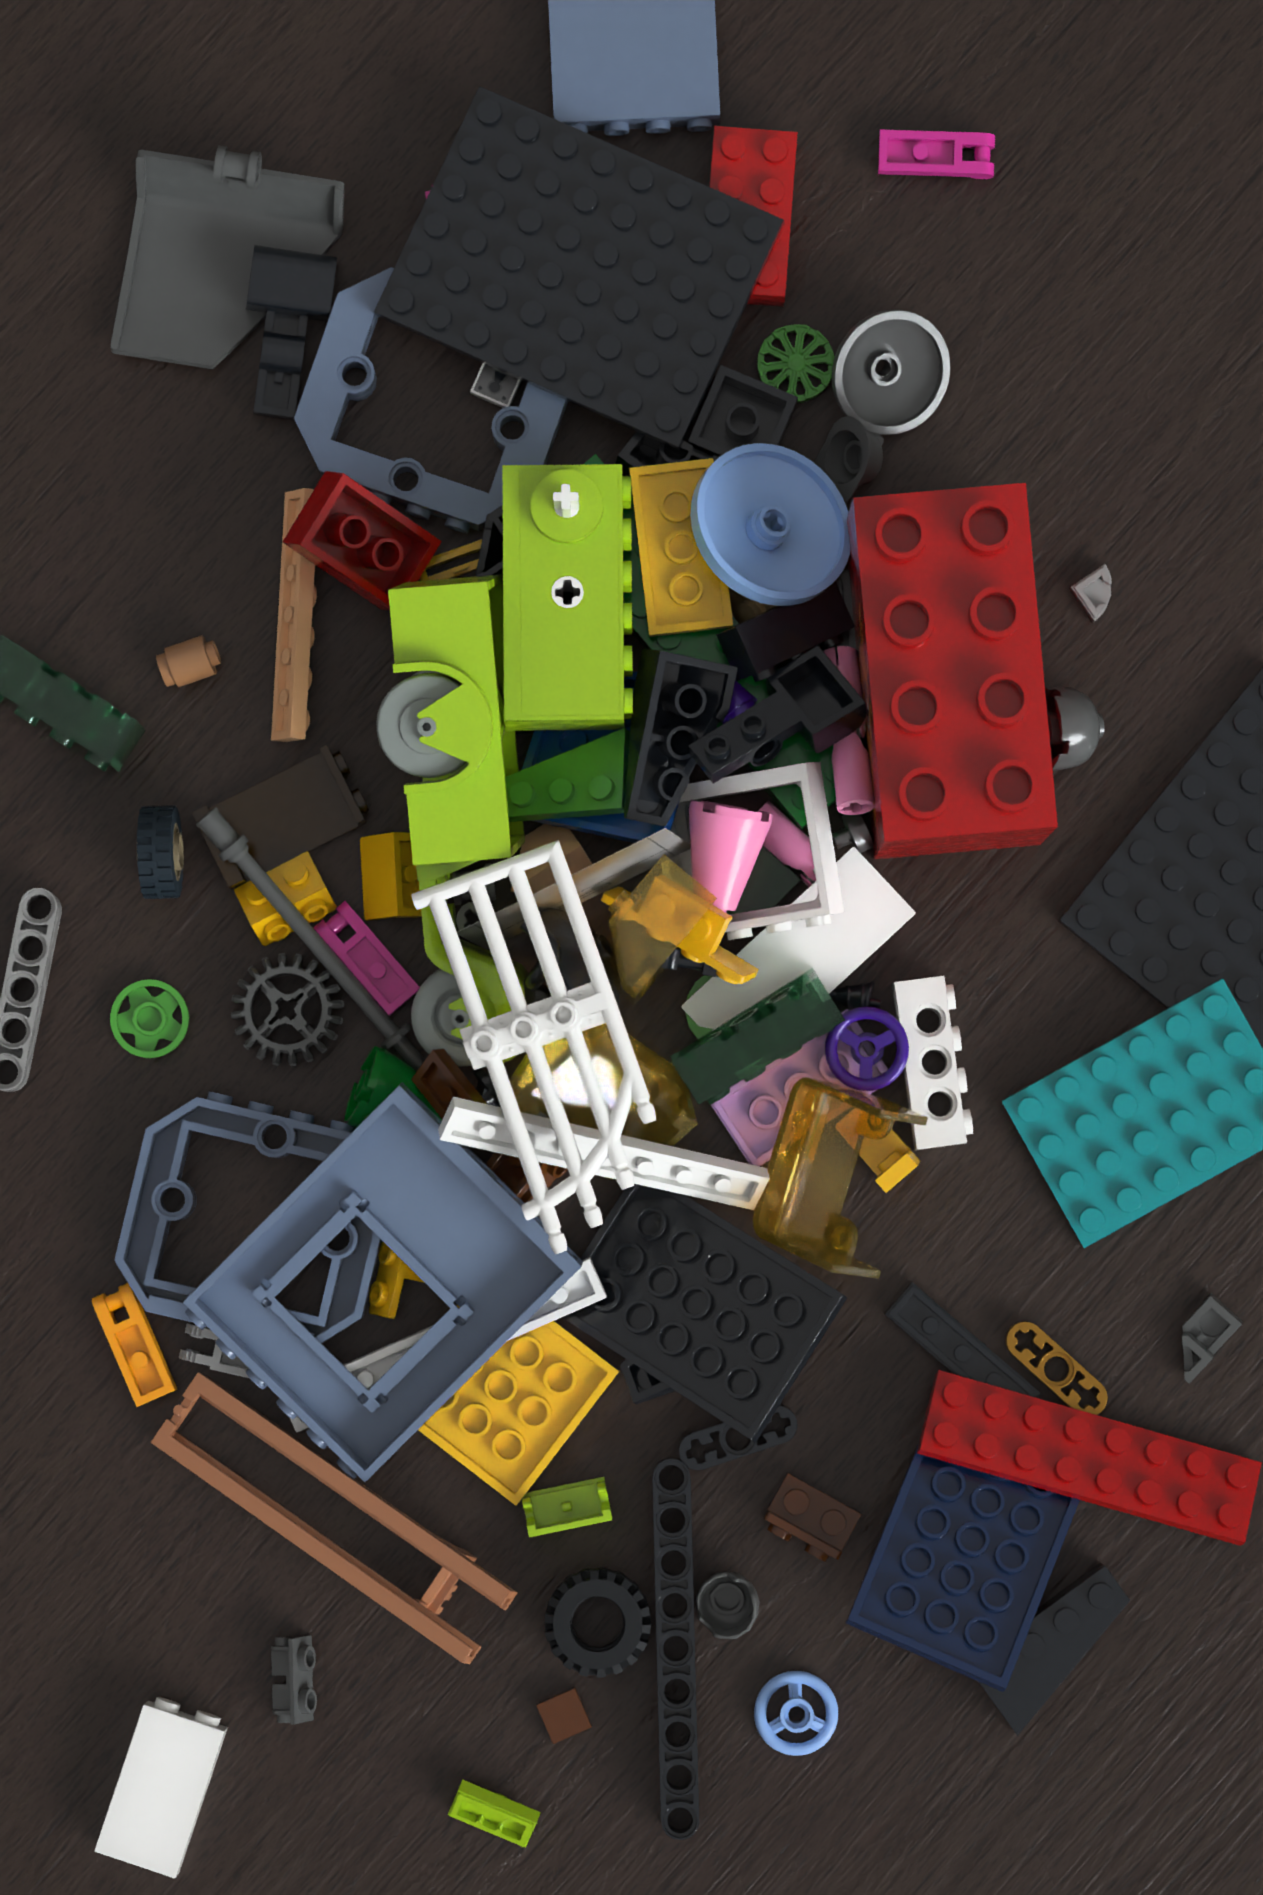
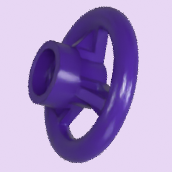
M858 1007L845 1012L832 1024L825 1040V1057L833 1075L844 1085L860 1091L878 1090L891 1084L904 1070L909 1056L908 1037L901 1023L887 1011L875 1007ZM871 1019L884 1024L889 1030L878 1036L869 1032L856 1035L846 1027L858 1020ZM839 1039L851 1046V1055L860 1064L859 1077L852 1075L842 1066L837 1052ZM864 1041H870L875 1045V1052L870 1057H864L859 1052V1046ZM896 1042L894 1062L886 1072L872 1078L873 1065L882 1059L884 1047Z

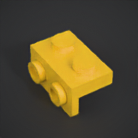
M308 851L266 872L309 923L319 921L330 912L336 910L337 906ZM251 880L233 889L251 927L263 946L280 941L294 932Z

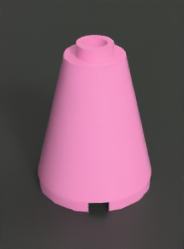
M690 800L692 886L695 895L724 912L736 910L772 824L773 814L764 811H748V808Z

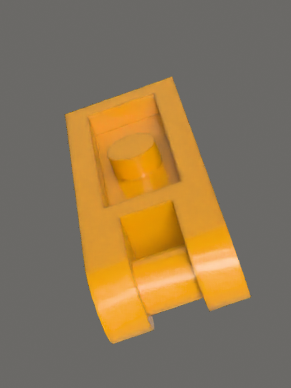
M127 1282L119 1286V1291L106 1296L103 1293L93 1297L92 1304L135 1405L139 1407L177 1390V1386L143 1307ZM125 1307L130 1318L117 1323L114 1311Z

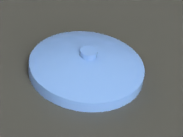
M753 443L736 447L721 455L704 472L695 487L691 501L690 517L696 545L713 573L732 590L750 600L773 606H792L807 602L823 593L840 576L850 555L847 525L849 512L842 495L820 467L791 449L765 443Z

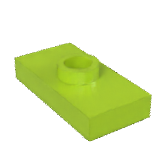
M462 1779L448 1815L526 1848L541 1812L510 1800L502 1794L491 1792Z

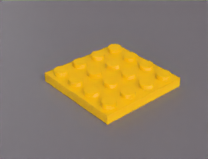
M552 1321L508 1340L418 1431L517 1506L616 1377L619 1370L557 1322Z

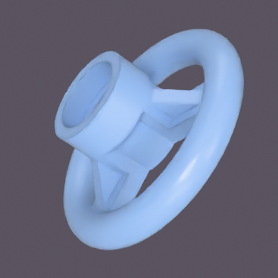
M787 1671L770 1679L760 1690L754 1706V1721L760 1736L771 1748L786 1755L801 1756L815 1752L829 1741L837 1726L838 1705L834 1693L821 1678L805 1671ZM802 1684L813 1688L821 1696L826 1710L825 1720L815 1716L810 1703L802 1699ZM788 1685L789 1700L782 1705L780 1716L768 1723L767 1706L770 1698L779 1688ZM801 1707L804 1710V1717L800 1721H792L788 1717L791 1708ZM785 1728L793 1733H801L808 1728L818 1732L815 1737L802 1743L787 1742L776 1735Z

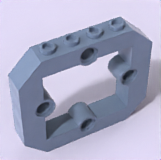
M390 267L337 294L294 420L321 476H323L325 471L344 473L390 505L392 501L407 506L405 512L409 515L424 520H429L430 515L445 519L446 527L468 534L470 528L481 531L485 529L487 515L503 505L502 465H546L568 401L527 383L519 407L508 406L496 413L492 420V435L494 443L503 451L489 493L425 472L423 466L412 458L404 457L392 461L336 442L335 440L349 400H364L372 395L376 388L377 377L374 366L365 355L378 320L374 310L394 268ZM361 368L367 373L366 379L360 385L351 386L344 381V376L348 370ZM510 421H517L525 429L522 436L512 440L502 435L501 429L503 425ZM405 472L415 474L418 477L416 487L410 491L398 489L395 486V482L400 474Z
M210 1091L208 1092L207 1099L196 1097L147 1127L114 1259L144 1310L192 1322L185 1313L188 1307L183 1301L197 1287L159 1279L158 1275L171 1221L187 1219L194 1212L197 1205V1196L194 1189L189 1183L181 1180L193 1131L255 1145L261 1154L270 1158H283L289 1154L323 1161L356 1127L335 1120H331L330 1128L313 1124L315 1116L290 1110L289 1118L272 1115L274 1106L249 1101L248 1109L231 1105L233 1097ZM274 1125L282 1126L287 1134L285 1144L278 1149L269 1148L264 1140L266 1130ZM172 1188L180 1189L185 1196V1204L177 1212L168 1211L163 1203L165 1193ZM358 1216L345 1227L350 1238L348 1245L344 1249L336 1251L327 1245L321 1251L324 1256L331 1258L332 1261L319 1316L286 1308L321 1343L326 1342L358 1322L365 1315L382 1240Z

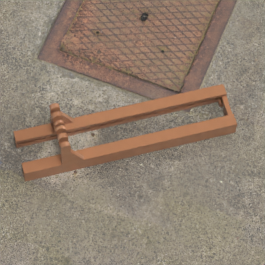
M198 1372L182 1395L185 1399L180 1405L174 1407V1415L170 1420H165L151 1443L461 1663L470 1665L482 1646L438 1616L444 1609L442 1606L443 1602L450 1600L452 1597L451 1593L455 1592L458 1588L456 1583L459 1579L505 1611L518 1592L476 1564L477 1558L473 1554L430 1532L358 1480L349 1477L338 1466L208 1375ZM199 1397L442 1566L421 1600L409 1596L178 1433V1428Z

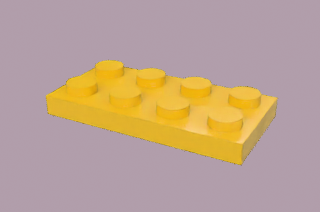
M713 458L629 468L649 637L733 627L729 587L713 573L705 562L696 545L691 526L692 496L699 479L714 463Z

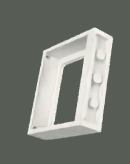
M820 762L801 763L723 777L714 784L711 780L689 783L682 795L671 832L690 844L688 806L691 799L701 801L797 784L802 791L818 895L815 900L730 914L732 919L725 933L727 932L728 940L752 937V928L766 926L767 934L792 930V921L804 919L806 927L830 924V915L844 913ZM691 849L661 863L663 876L693 893Z

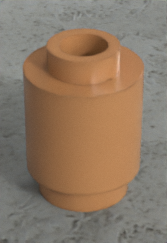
M203 635L164 648L165 653L156 655L159 671L167 687L175 684L178 687H182L216 675L215 666L221 664V658L213 640L207 642Z

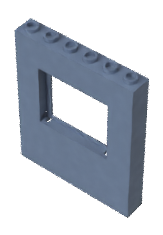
M403 1082L183 1301L188 1307L185 1311L188 1318L202 1330L207 1326L218 1337L215 1343L225 1355L232 1360L238 1357L249 1368L246 1374L259 1388L264 1390L268 1386L279 1397L276 1403L288 1417L294 1420L298 1416L309 1427L306 1433L316 1445L322 1449L328 1446L339 1457L336 1461L338 1466L349 1477L355 1479L359 1476L364 1482L460 1389L583 1264V1261L568 1246L567 1251L555 1255L550 1247L549 1235L545 1233L541 1219L537 1216L527 1221L522 1211V1204L524 1202L468 1146L440 1140L438 1128L442 1121ZM356 1216L450 1307L369 1390L275 1298Z

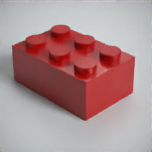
M330 471L324 472L283 540L284 544L373 605L390 611L388 589L405 582L418 581L442 542L346 474Z

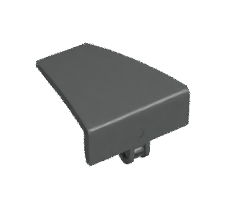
M218 146L215 161L138 150L136 157L137 200L110 344L111 352L131 357L214 369L266 319L265 312L246 310L254 245L325 255L343 233L344 183L336 180L262 169L261 152L252 151L251 154L228 151L227 146Z

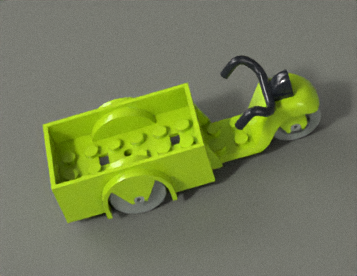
M502 574L405 582L388 589L395 662L393 664V673L418 672L396 684L384 697L377 714L376 731L379 744L386 757L400 770L423 778V782L406 783L404 785V794L407 795L412 861L417 869L419 891L451 880L452 872L477 861L510 858L525 843L523 821L509 822L505 781L506 776L519 771L516 731H506L504 723ZM454 903L447 904V906L449 908L453 923L456 928L455 905ZM430 906L421 909L425 952L431 962L439 969L424 981L415 995L411 1010L413 1031L418 1042L428 1054L433 1049H445L457 1066H472L460 1033V1029L472 1024ZM524 922L520 929L530 936ZM546 929L559 965L562 955L560 942L554 934ZM460 939L487 1018L491 1019L510 1012L511 1008L491 952ZM512 960L527 1005L551 997L548 987L543 985L546 980L539 960L529 973L521 963ZM516 1056L507 1058V1059L502 1060V1061H503V1063L508 1062V1061L512 1060V1059H513L514 1057H516Z

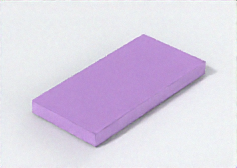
M848 1009L707 1100L749 1164L763 1165L876 1091H860L844 1085L833 1075L825 1057L826 1036L836 1019L849 1011ZM857 1021L846 1027L856 1035L864 1033ZM839 1039L837 1052L842 1066L852 1075L859 1077L860 1064L853 1059L850 1051L851 1046ZM864 1041L859 1046V1052L864 1057H870L875 1052L870 1041ZM882 1059L873 1065L872 1078L888 1070Z

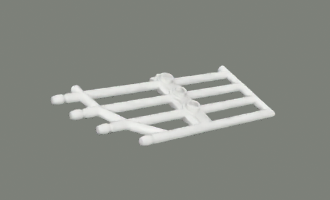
M559 840L411 894L413 904L417 910L430 906L472 1024L460 1029L468 1058H470L473 1070L485 1066L488 1069L533 1196L532 1200L522 1204L524 1217L528 1221L540 1216L545 1233L549 1235L550 1247L555 1255L567 1251V1241L564 1233L560 1231L561 1224L555 1206L574 1193L577 1194L579 1203L584 1208L583 1214L590 1228L603 1224L600 1208L596 1205L597 1200L590 1180L607 1157L612 1168L616 1171L615 1177L621 1189L634 1186L633 1174L627 1166L628 1160L620 1140L632 1101L637 1104V1112L643 1124L656 1120L654 1106L649 1101L648 1089ZM549 862L591 980L590 983L568 991L525 870ZM509 877L551 994V997L527 1005L485 887L487 884ZM468 891L470 892L511 1008L510 1012L488 1019L446 903V899ZM605 1023L624 1073L611 1112L582 1031ZM563 1038L567 1039L601 1138L584 1161L579 1152L542 1047ZM524 1052L527 1053L570 1174L568 1178L550 1190L547 1188L502 1061Z

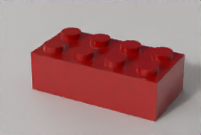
M714 126L710 188L784 220V225L747 304L784 307L798 132Z

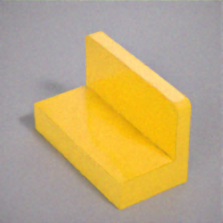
M390 832L361 837L360 852L365 920L393 917H422L421 909L417 910L411 897V894L419 891V881L417 880L416 865H413L410 833Z

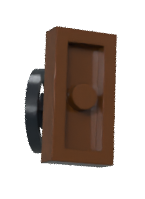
M433 1049L411 1079L442 1120L453 1097L501 1107L491 1078L483 1068L472 1069L473 1074L478 1080L477 1087L474 1088L445 1049Z

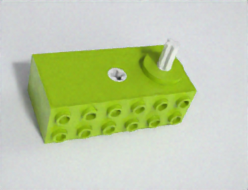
M622 464L502 465L504 723L506 731L620 730L625 728V719H631L633 714V688H624V677H633L632 645H624V635H632V603H624V593H632V561H623V551H632L631 518H623V509H631V476H623ZM567 592L573 593L572 604L569 605L563 603L565 593Z

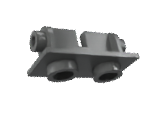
M312 1635L296 1638L291 1636L275 1637V1645L271 1646L272 1676H286V1683L272 1684V1714L277 1715V1723H291V1725L313 1721L314 1711L317 1706V1695L313 1689V1669L316 1663V1653L312 1647Z

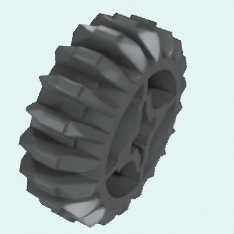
M279 953V967L273 968L270 959L265 957L262 959V964L266 970L264 973L260 974L253 966L248 968L249 974L255 978L251 985L243 979H239L237 985L247 990L245 997L233 995L231 999L234 1003L244 1005L242 1011L231 1012L232 1019L245 1020V1024L238 1026L235 1029V1033L241 1036L250 1032L252 1036L245 1041L243 1046L250 1050L257 1043L261 1044L262 1046L256 1056L260 1060H264L270 1050L274 1051L272 1057L273 1065L279 1066L282 1062L283 1054H288L289 1065L292 1067L297 1066L298 1059L296 1053L302 1052L304 1059L308 1063L312 1062L314 1059L309 1048L315 1045L318 1051L324 1054L328 1049L320 1041L324 1035L334 1041L338 1038V1035L334 1031L329 1030L328 1027L330 1023L342 1025L344 1022L342 1017L332 1015V1009L345 1007L344 1001H331L330 996L338 993L341 988L338 984L330 985L327 988L324 986V983L332 975L328 970H325L316 977L314 973L318 969L319 962L314 959L309 962L305 970L302 968L303 956L301 954H296L293 959V966H288L286 954ZM281 976H298L309 982L302 989L299 988L294 993L284 994L273 985L271 980ZM262 990L271 1002V1012L264 1020V1023L257 1027L254 1019V1004L258 993ZM318 992L322 1003V1014L320 1022L314 1030L304 1017V1009L311 1000V997ZM285 1000L289 1004L295 1000L298 1004L294 1008L297 1016L291 1020L286 1016L278 1019V1015L282 1011L279 1006L281 1001ZM288 1025L293 1026L305 1038L298 1043L287 1045L274 1043L267 1039L273 1031L276 1032L279 1028Z

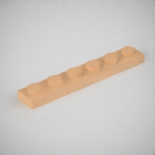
M309 488L285 492L271 741L290 742L305 740L306 731L310 724L307 701L308 690L312 684V671L309 665L310 649L315 638L312 627V611L317 599V590L314 585L316 565L283 543L284 538L314 489Z

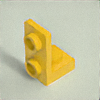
M868 1100L861 1101L835 1125L838 1132L878 1176L875 1181L885 1193L899 1183L921 1162Z

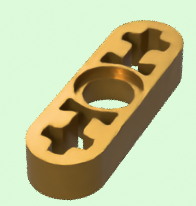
M1018 1322L1008 1329L1005 1336V1345L1009 1353L1070 1408L1095 1415L1104 1410L1108 1400L1105 1387L1037 1325L1031 1322ZM1029 1330L1033 1331L1035 1335L1032 1337V1342L1040 1350L1043 1349L1045 1343L1051 1346V1350L1045 1352L1039 1358L1036 1367L1029 1362L1036 1355L1029 1349L1023 1348L1019 1352L1015 1348L1018 1340L1014 1335L1017 1331L1027 1333ZM1052 1357H1061L1068 1365V1373L1061 1381H1051L1045 1375V1363ZM1077 1371L1083 1376V1378L1076 1381L1082 1388L1086 1390L1092 1387L1096 1388L1097 1392L1094 1398L1098 1403L1095 1407L1085 1405L1081 1408L1078 1405L1081 1397L1072 1388L1069 1389L1067 1395L1061 1391V1388L1072 1382Z

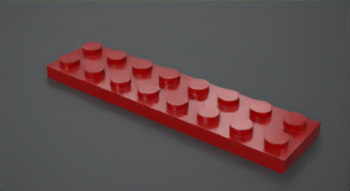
M938 1370L935 1374L917 1454L1239 1546L1246 1541L1262 1464L1259 1461Z

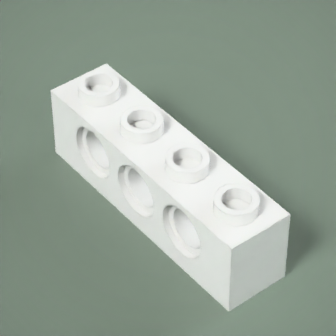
M944 976L894 982L892 989L896 1018L903 1026L909 1042V1056L904 1068V1077L914 1150L967 1143L966 1135L973 1134V1124L970 1109L963 1110L960 1093L967 1092V1080L964 1067L957 1068L955 1051H962L959 1026H951L949 1010L956 1009L953 984L946 985ZM928 1009L938 1015L939 1027L935 1032L926 1033L919 1029L916 1018L920 1011ZM936 1051L943 1056L945 1067L940 1074L933 1075L924 1070L922 1058L926 1052ZM940 1092L949 1098L951 1107L945 1116H935L930 1112L928 1099L933 1093Z

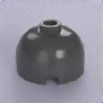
M1045 687L1052 769L1063 770L1079 766L1089 760L1097 748L1099 739L1103 737L1105 728L1103 717L1097 712L1093 702L1084 693L1072 687Z

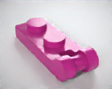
M880 130L878 174L991 179L994 177V163L990 162L991 150L995 148V135L979 132ZM962 148L974 150V161H962Z
M344 901L336 908L338 912L327 922L321 920L313 928L384 1011L391 1016L411 999L420 987L350 905ZM350 925L356 934L343 943L337 934Z

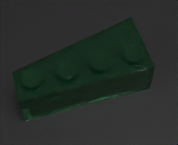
M1 634L0 703L6 698L18 706L14 714L34 727L38 721H41L53 730L49 736L66 748L70 749L75 743L86 750L87 754L84 759L103 772L106 771L108 766L119 772L146 731L144 727L128 714H121L109 702L96 694H90L77 682L59 671L56 672L43 660Z
M811 968L676 1052L670 1058L698 1105L706 1100L709 1104H713L730 1093V1086L742 1079L748 1082L756 1078L766 1070L765 1066L779 1058L783 1060L801 1049L803 1044L815 1037L828 1033L836 1025L845 1021L815 970Z

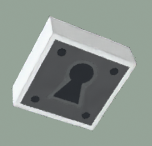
M482 363L470 394L505 408L511 406L522 380Z

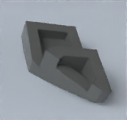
M1212 1293L1182 1326L1184 1378L1189 1384L1213 1359L1214 1354L1243 1323L1237 1315Z

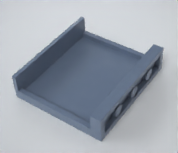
M548 0L554 119L587 134L588 131L604 130V134L609 136L626 135L629 133V129L646 128V132L650 134H662L670 132L671 127L687 126V130L691 132H704L711 130L712 125H720L715 0Z

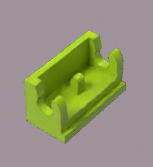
M604 1476L530 1491L522 1498L529 1537L612 1521L613 1519Z

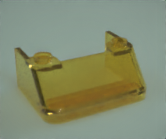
M665 854L631 894L623 890L608 908V911L612 913L608 918L609 932L620 992L634 1006L665 969L662 968V964L717 899Z
M807 1077L798 1080L790 1092L767 1168L770 1179L754 1211L753 1226L756 1234L761 1239L832 1273L879 1279L881 1270L853 1257L858 1242V1232L853 1221L840 1215L864 1137L875 1140L885 1138L892 1130L894 1121L926 1126L928 1117L885 1098L823 1080Z

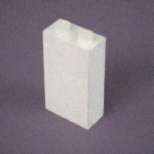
M156 1697L155 1703L147 1701L143 1705L94 1852L175 1879L180 1872L228 1727L220 1725L221 1718L216 1715L197 1710L195 1716L179 1711L181 1706L179 1703L162 1697Z

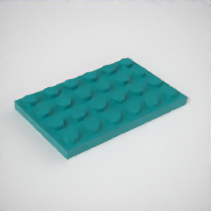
M1223 978L1001 1100L1083 1248L1088 1247L1263 1150V1048Z

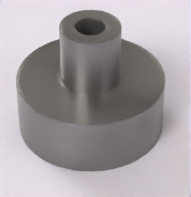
M861 814L842 815L845 828L832 833L837 849L851 843L860 853L873 848L872 838Z

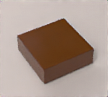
M575 1687L536 1704L553 1744L592 1727Z

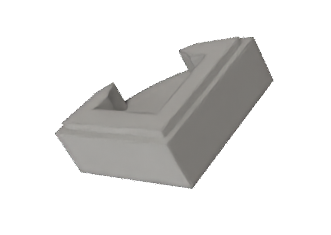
M1106 564L1070 587L1071 592L1093 623L1104 613L1111 598L1112 578Z

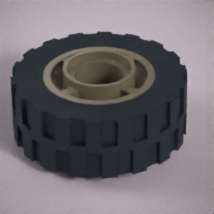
M176 805L142 806L139 810L137 822V864L143 898H179L182 892L184 846L178 808Z

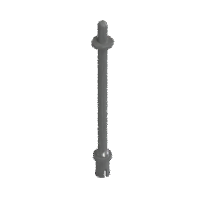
M217 807L208 812L196 823V826L200 827L220 851L218 856L223 862L228 860L239 866L382 1033L385 1039L381 1043L380 1048L387 1050L393 1046L406 1063L417 1071L425 1061V1058L405 1036L412 1028L410 1024L406 1023L398 1027L249 854L248 845L246 844L249 839L244 834L239 835L218 811Z

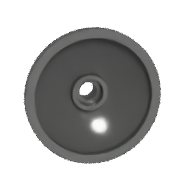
M899 309L873 313L854 325L841 341L832 366L833 392L842 412L847 417L853 416L859 419L867 431L884 435L909 431L929 418L942 401L950 378L949 351L940 332L922 316ZM884 360V368L876 373L877 363Z

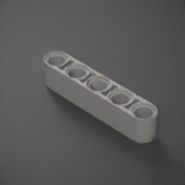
M43 888L28 890L22 896L19 903L0 997V1065L6 1061H12L18 1069L17 1078L12 1083L2 1084L0 1082V1090L5 1092L20 1090L29 1078L62 915L60 900L52 892ZM39 897H47L51 903V911L43 919H35L31 914L32 902ZM38 938L43 945L41 955L35 960H26L22 953L24 943L28 939ZM30 979L34 984V994L29 1000L19 1002L14 995L15 985L20 980ZM21 1020L25 1024L26 1035L20 1042L11 1043L6 1037V1028L12 1021Z

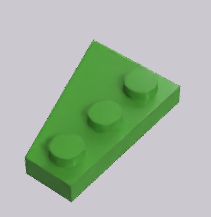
M622 728L506 776L509 822L624 813L630 731Z

